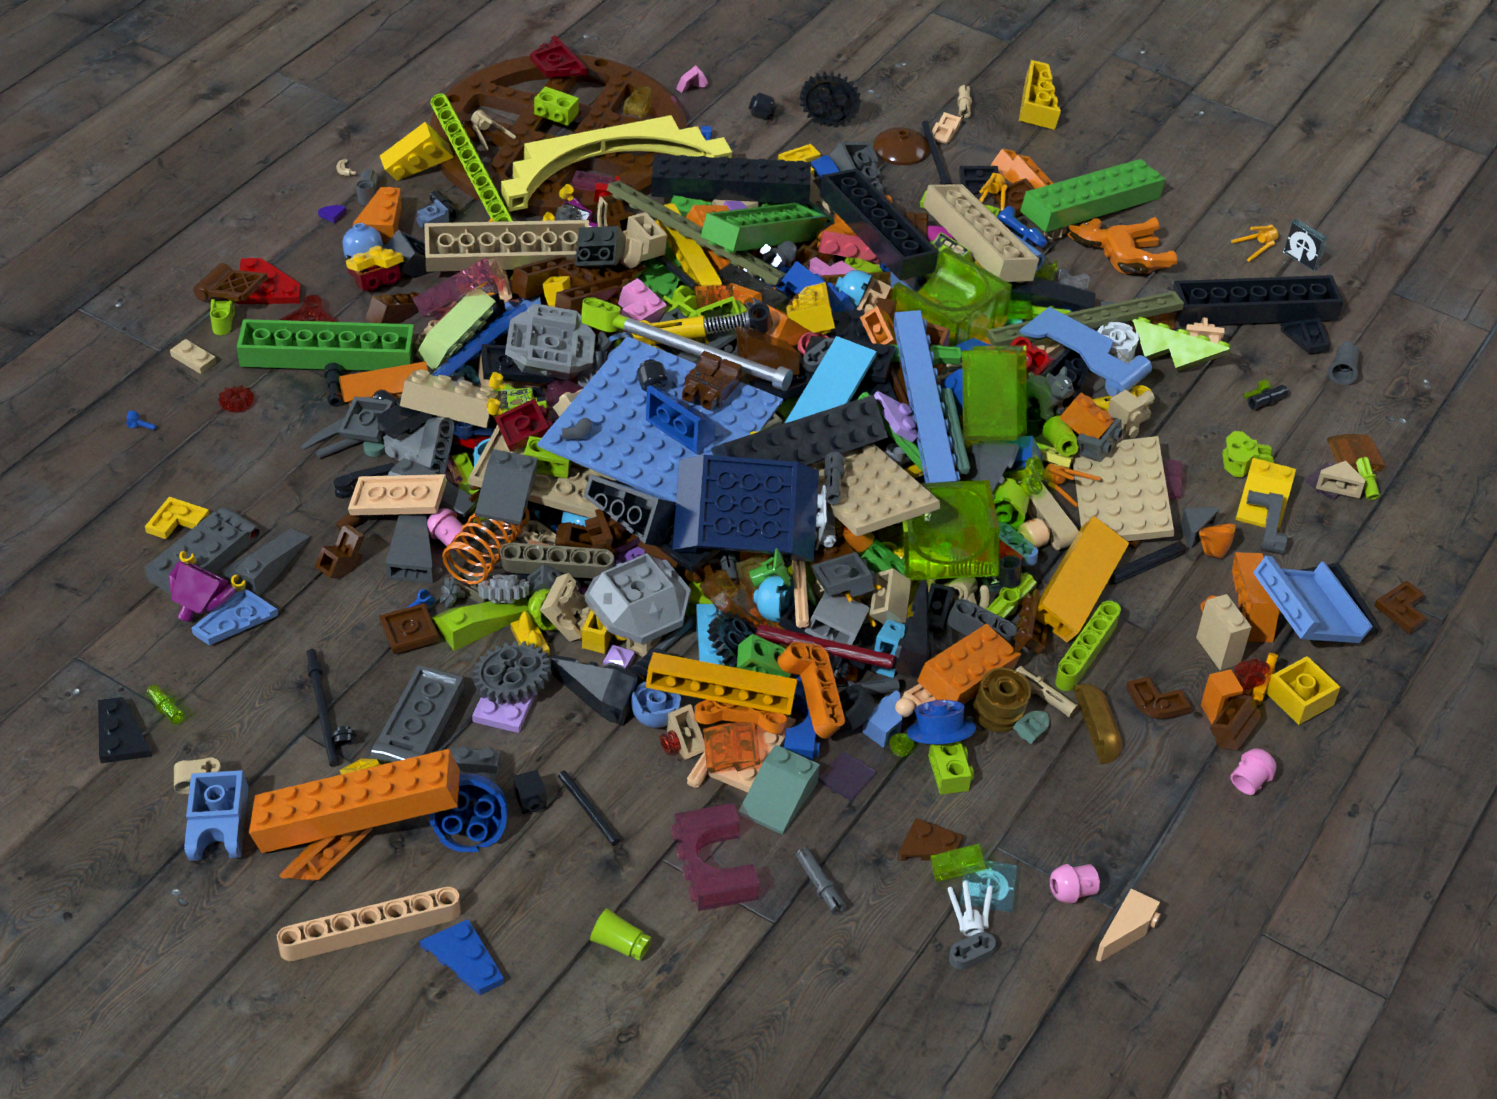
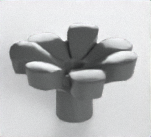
M446 577L444 579L445 585L441 588V593L444 594L440 596L439 601L440 603H445V607H452L457 598L463 599L465 597V590H461L459 586H456V578Z

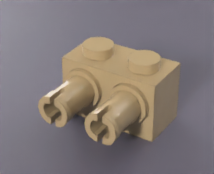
M1124 390L1110 398L1108 413L1114 420L1116 418L1121 419L1124 431L1121 440L1134 439L1139 433L1140 423L1150 419L1151 411L1146 406L1154 403L1155 397L1151 391H1146L1140 396L1135 397L1129 391Z
M895 569L875 573L876 584L882 587L881 590L874 589L865 593L862 597L864 602H871V607L868 611L874 621L877 620L882 624L886 620L905 623L911 580ZM865 617L863 624L870 623Z

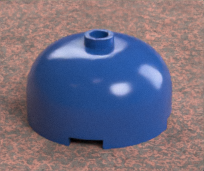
M478 774L459 775L458 807L429 814L430 825L440 838V842L448 848L457 852H479L478 847H488L493 843L495 844L502 836L508 818V805L502 790L489 778ZM470 800L475 801L474 806L469 805ZM463 823L468 824V837L478 842L486 838L489 824L492 827L490 836L482 843L474 846L461 845L455 842L449 835L459 833ZM473 825H481L484 830L476 831Z

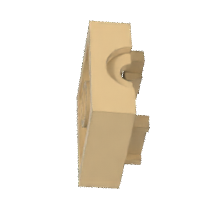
M567 573L556 578L540 611L570 642L582 638V628L591 608L585 602V595L578 592L577 581Z

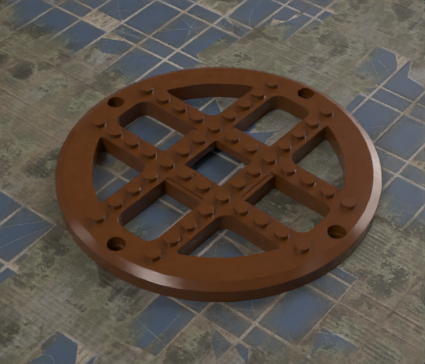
M580 54L574 55L587 67L586 75L546 78L532 63L530 55L484 67L460 80L445 94L470 140L481 142L476 131L472 128L474 123L471 121L472 115L469 113L473 108L485 106L520 115L514 125L496 122L514 134L516 139L508 136L492 124L486 130L480 129L486 144L501 147L490 164L485 167L500 196L501 181L510 180L513 174V162L523 160L525 143L560 137L538 132L547 119L534 114V98L540 92H524L509 86L534 80L549 79L544 87L569 94L573 86L580 81L605 85L592 106L579 103V114L572 122L580 124L573 134L643 121L616 113L627 96H631L639 102L653 119L671 115L679 130L687 128L686 117L682 107L667 88L649 75L620 62ZM433 112L430 127L449 144L454 157L437 166L456 187L481 201L437 115ZM649 151L646 155L635 156L623 152H614L575 162L546 179L528 200V208L511 212L534 216H544L547 212H550L556 216L557 208L561 207L565 201L568 202V199L560 198V190L566 184H569L576 172L581 169H590L614 175L597 182L572 186L574 191L571 195L576 197L593 214L598 213L599 203L594 202L595 184L615 182L616 176H619L620 181L647 196L652 192L654 154L667 153ZM622 200L623 206H626V205L629 204V203L626 202L625 200Z

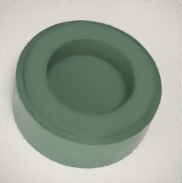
M381 438L380 442L364 441L363 447L366 455L378 457L385 453L383 438Z

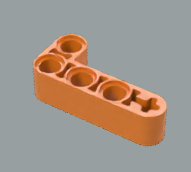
M793 642L779 655L777 663L783 671L801 676L813 729L818 736L828 739L845 722L829 655L820 645Z

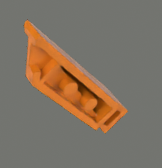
M1001 149L991 163V166H998L999 174L1012 184L1025 178L1035 189L1054 184L1029 156L1017 155L1014 150Z
M372 827L312 841L279 876L282 879L319 880L373 830Z

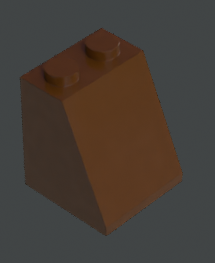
M736 326L738 356L774 369L782 366L792 370L793 375L799 374V367H802L801 354L787 341L743 326ZM742 372L748 380L762 379Z

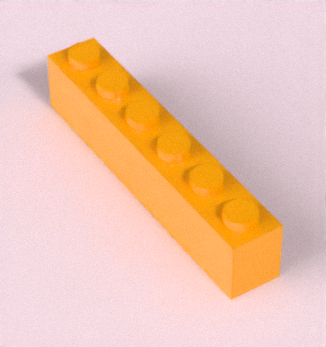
M653 652L648 666L646 688L791 715L798 679Z

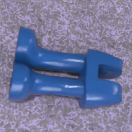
M1007 206L1000 212L997 219L1024 236L1022 239L1031 246L1033 243L1042 248L1046 246L1048 242L1037 228L1029 229L1015 218L1016 210L1012 206Z

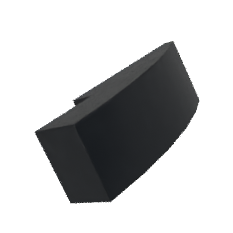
M397 404L377 416L378 430L395 439L405 431L412 434L424 425L428 419L437 415L401 407L400 404Z

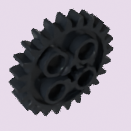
M823 71L822 76L816 73L815 78L810 76L809 82L805 81L804 87L801 89L800 106L804 107L803 112H808L807 118L813 116V122L819 120L820 126L823 123H827L828 127H830L831 123H833L835 128L838 123L844 126L845 121L850 123L851 118H855L856 113L859 112L861 94L857 93L858 87H853V81L847 82V76L842 79L841 73L837 76H834L833 71H831L830 75Z
M723 611L721 614H717L708 625L709 629L707 632L710 634L708 639L714 642L711 647L718 650L716 655L723 657L722 662H728L730 664L729 667L737 668L738 645L751 634L756 635L757 629L754 628L753 622H747L745 616L740 619L738 613L733 615L730 611L727 613Z

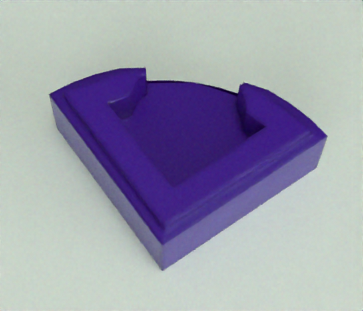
M330 205L318 210L319 217L333 223L347 213L346 207L340 205Z

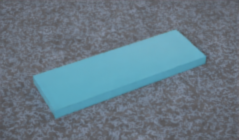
M836 336L785 423L849 403L874 361L876 351Z

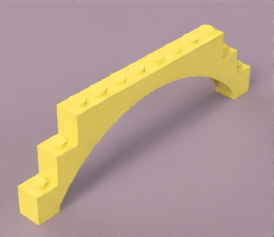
M671 115L524 144L525 160L513 162V179L501 181V197L509 212L528 208V200L531 195L550 176L575 162L606 153L651 151L676 156L732 158V151L724 137L706 141L698 126L679 130Z

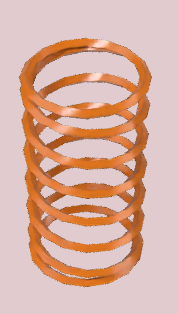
M526 507V517L524 522L522 519L521 525L507 524L503 521L489 519L500 528L504 536L497 535L486 528L475 514L470 516L468 523L462 526L460 533L455 535L453 542L444 549L442 554L443 563L448 572L459 581L470 585H477L486 580L488 574L493 571L495 565L501 559L500 549L504 544L500 545L497 538L505 539V544L514 543L515 538L521 533L523 527L528 524L530 519L528 508ZM476 518V521L478 522V524H477V523H472L473 519ZM469 527L471 533L465 532V530ZM472 527L481 528L490 534L497 545L490 544L476 535ZM505 529L512 530V535H507ZM465 536L478 540L485 546L489 554L476 550L468 543ZM460 537H462V540L464 541V543H463V542H458V539H459ZM490 547L498 548V553L493 554ZM456 549L465 561L475 566L483 567L484 572L471 573L462 569L451 558L450 551ZM460 549L473 554L481 563L470 560ZM482 556L491 558V563L486 564ZM446 557L460 572L482 578L478 581H469L461 578L450 569Z

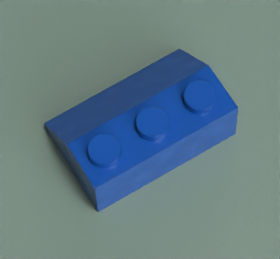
M651 385L647 387L646 421L695 454L715 440L716 424L709 418L704 417L694 408L689 407L667 391Z

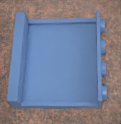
M1265 556L1253 572L1300 639L1360 643L1373 627L1324 561H1321L1313 572L1281 569L1272 556Z

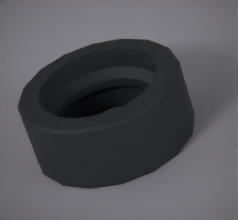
M855 684L849 686L839 693L845 722L839 729L845 732L852 731L861 726L872 714L875 707V699L862 685Z

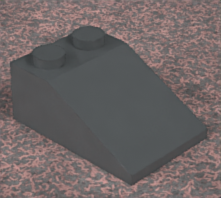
M493 449L487 463L475 516L521 525L537 478L538 458Z

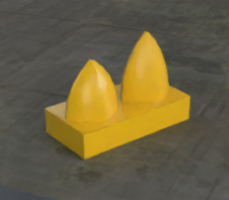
M523 611L519 620L511 623V630L518 644L521 645L522 642L526 641L528 647L534 643L536 648L542 647V651L546 652L547 656H549L550 649L538 625L529 613Z

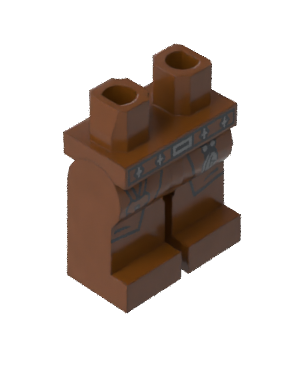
M704 350L700 355V361L685 377L682 399L687 402H692L694 399L700 400V405L708 410H711L714 406L720 408L723 401L728 398L741 382L742 365L725 358L722 361V357Z

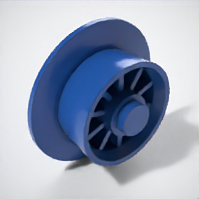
M935 700L925 702L916 707L917 722L908 728L907 735L911 740L919 743L947 744L969 738L975 733L976 726L970 720L964 719V705L953 700Z

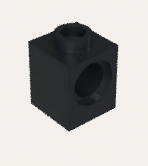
M538 770L513 776L514 793L522 814L537 812L547 808L546 790Z

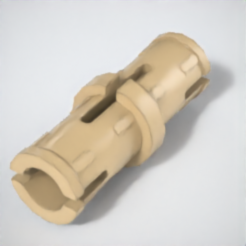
M962 85L958 89L959 97L957 104L959 106V116L962 118L964 113V118H968L971 115L970 106L972 104L970 87L967 86L965 90V85Z

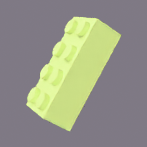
M476 285L428 332L415 355L436 371L440 366L449 362L448 359L452 354L455 355L459 352L458 350L463 346L464 342L467 343L474 337L476 330L480 331L487 323L485 320L494 312L491 308L496 301Z

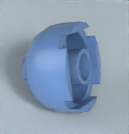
M364 223L355 224L345 233L342 240L343 252L346 258L348 256L353 258V255L357 253L368 252L374 246L384 248L381 235L377 229Z
M646 682L639 684L637 690L632 694L634 716L641 724L651 728L667 726L668 713L679 709L681 706L680 694L646 688Z

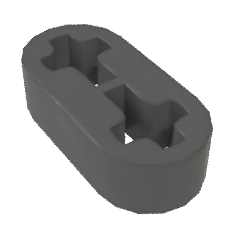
M834 338L824 339L805 353L803 358L806 370L809 372L817 370Z
M980 932L955 943L949 952L950 965L956 969L963 970L990 958L994 953L996 945L994 937L987 932Z

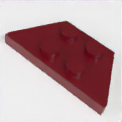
M556 35L551 37V42L548 45L543 43L538 49L530 53V60L546 78L587 74V67Z

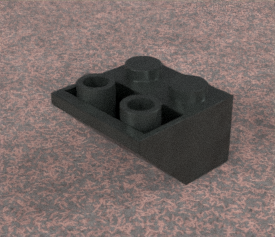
M579 227L575 267L616 266L624 256L626 236L620 227Z

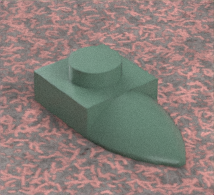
M1031 711L1017 721L1013 729L1018 732L1022 739L1032 744L1047 729L1049 725L1048 713Z

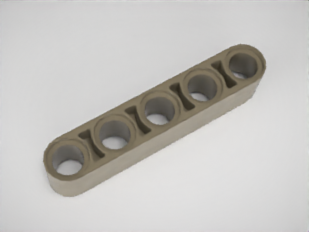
M507 543L500 549L502 567L510 573L531 574L543 564H546L564 574L569 573L572 577L593 579L602 572L615 567L614 555L606 549L525 543Z

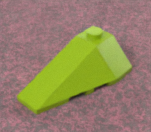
M519 597V599H515L514 603L509 604L492 603L491 601L451 608L431 619L438 632L451 648L456 651L510 625L512 622L518 621L523 611L529 613V601L526 597Z

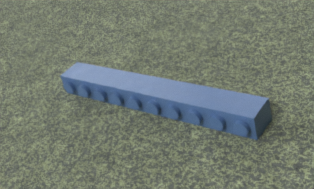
M921 310L895 312L893 327L909 406L912 410L911 413L918 436L916 440L926 489L934 496L955 495L956 485H960L959 472H955L954 469L956 467L955 454H951L952 438L947 436L949 430L948 420L943 417L945 415L944 402H940L939 399L941 398V387L936 385L938 379L937 369L932 366L934 364L933 352H929L930 336L925 333L927 332L926 319H922Z

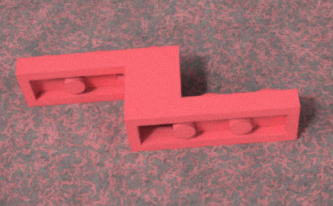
M823 231L819 252L878 263L879 258L858 236Z

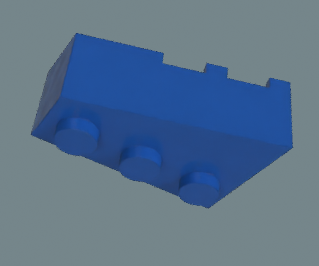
M797 261L781 280L795 295L798 292L800 293L806 286L825 282L817 273L813 274ZM830 282L826 283L832 312L852 311L855 308L849 302L850 296L842 290L839 293L838 289Z

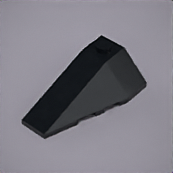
M1035 275L1033 281H1024L1023 283L1012 282L1010 291L1012 307L1020 309H1031L1034 305L1039 307L1054 306L1056 309L1080 311L1094 308L1096 293Z
M921 580L911 608L914 614L913 617L909 616L906 620L904 630L906 637L905 639H899L894 655V665L891 668L896 674L918 680L925 662L930 660L928 583L925 580Z

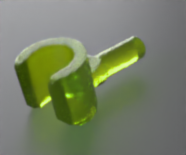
M1263 379L1259 381L1258 388L1244 393L1243 397L1248 398L1260 394L1264 389H1270L1269 380Z

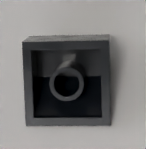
M400 230L394 234L384 247V249H392L402 254L403 262L398 263L400 274L403 276L409 275L417 278L436 272H426L425 243Z

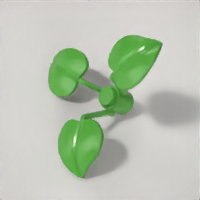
M778 548L775 549V555L761 563L762 566L749 570L755 588L759 587L765 579L777 575L783 579L788 587L791 586L790 581H793V579L789 578L787 568L784 566L783 557ZM806 577L807 595L812 604L817 607L816 593Z

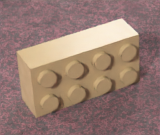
M420 369L413 371L405 380L400 402L401 407L441 417H449L453 420L487 428L494 415L488 413L486 407L489 398L497 399V392L492 387L481 386L480 388L472 386V383L469 381L460 380L457 382L451 380L449 376L438 375L437 377L429 375L430 373L426 370Z

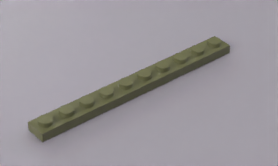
M621 181L609 183L607 191L612 193L614 198L625 200L629 203L630 207L638 210L641 209L651 218L662 221L664 226L674 228L680 231V235L696 240L698 245L712 249L713 253L717 256L726 257L733 265L742 266L747 269L749 274L760 276L767 284L775 286L783 283L781 280L786 274L745 251L730 253L725 251L724 247L720 245L709 244L707 239L700 237L703 227Z
M1175 291L1065 313L1064 315L1093 329L1102 325L1107 326L1110 322H1126L1138 319V317L1145 318L1183 310L1184 302ZM1030 321L988 329L986 337L992 346L996 348L1009 346L1018 336L1027 338L1030 342L1050 338L1048 336L1033 338L1021 334L1020 329Z

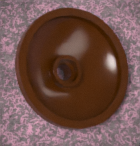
M905 127L890 128L876 136L873 145L874 151L879 158L895 165H914L920 163L930 153L926 137L914 129Z

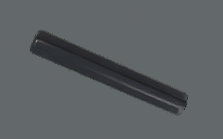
M1181 541L1175 542L1114 569L1109 579L1114 584L1183 554L1186 547Z

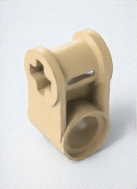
M205 758L176 763L174 765L175 792L189 794L191 774L220 772V762L215 758Z

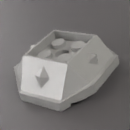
M533 304L527 311L518 314L510 320L505 355L513 359L521 372L570 380L582 371L592 368L596 335L588 325L581 322V315L578 311Z
M646 553L625 563H618L615 567L594 577L585 593V602L608 632L621 637L631 638L632 641L642 645L683 626L691 589L667 560H659Z

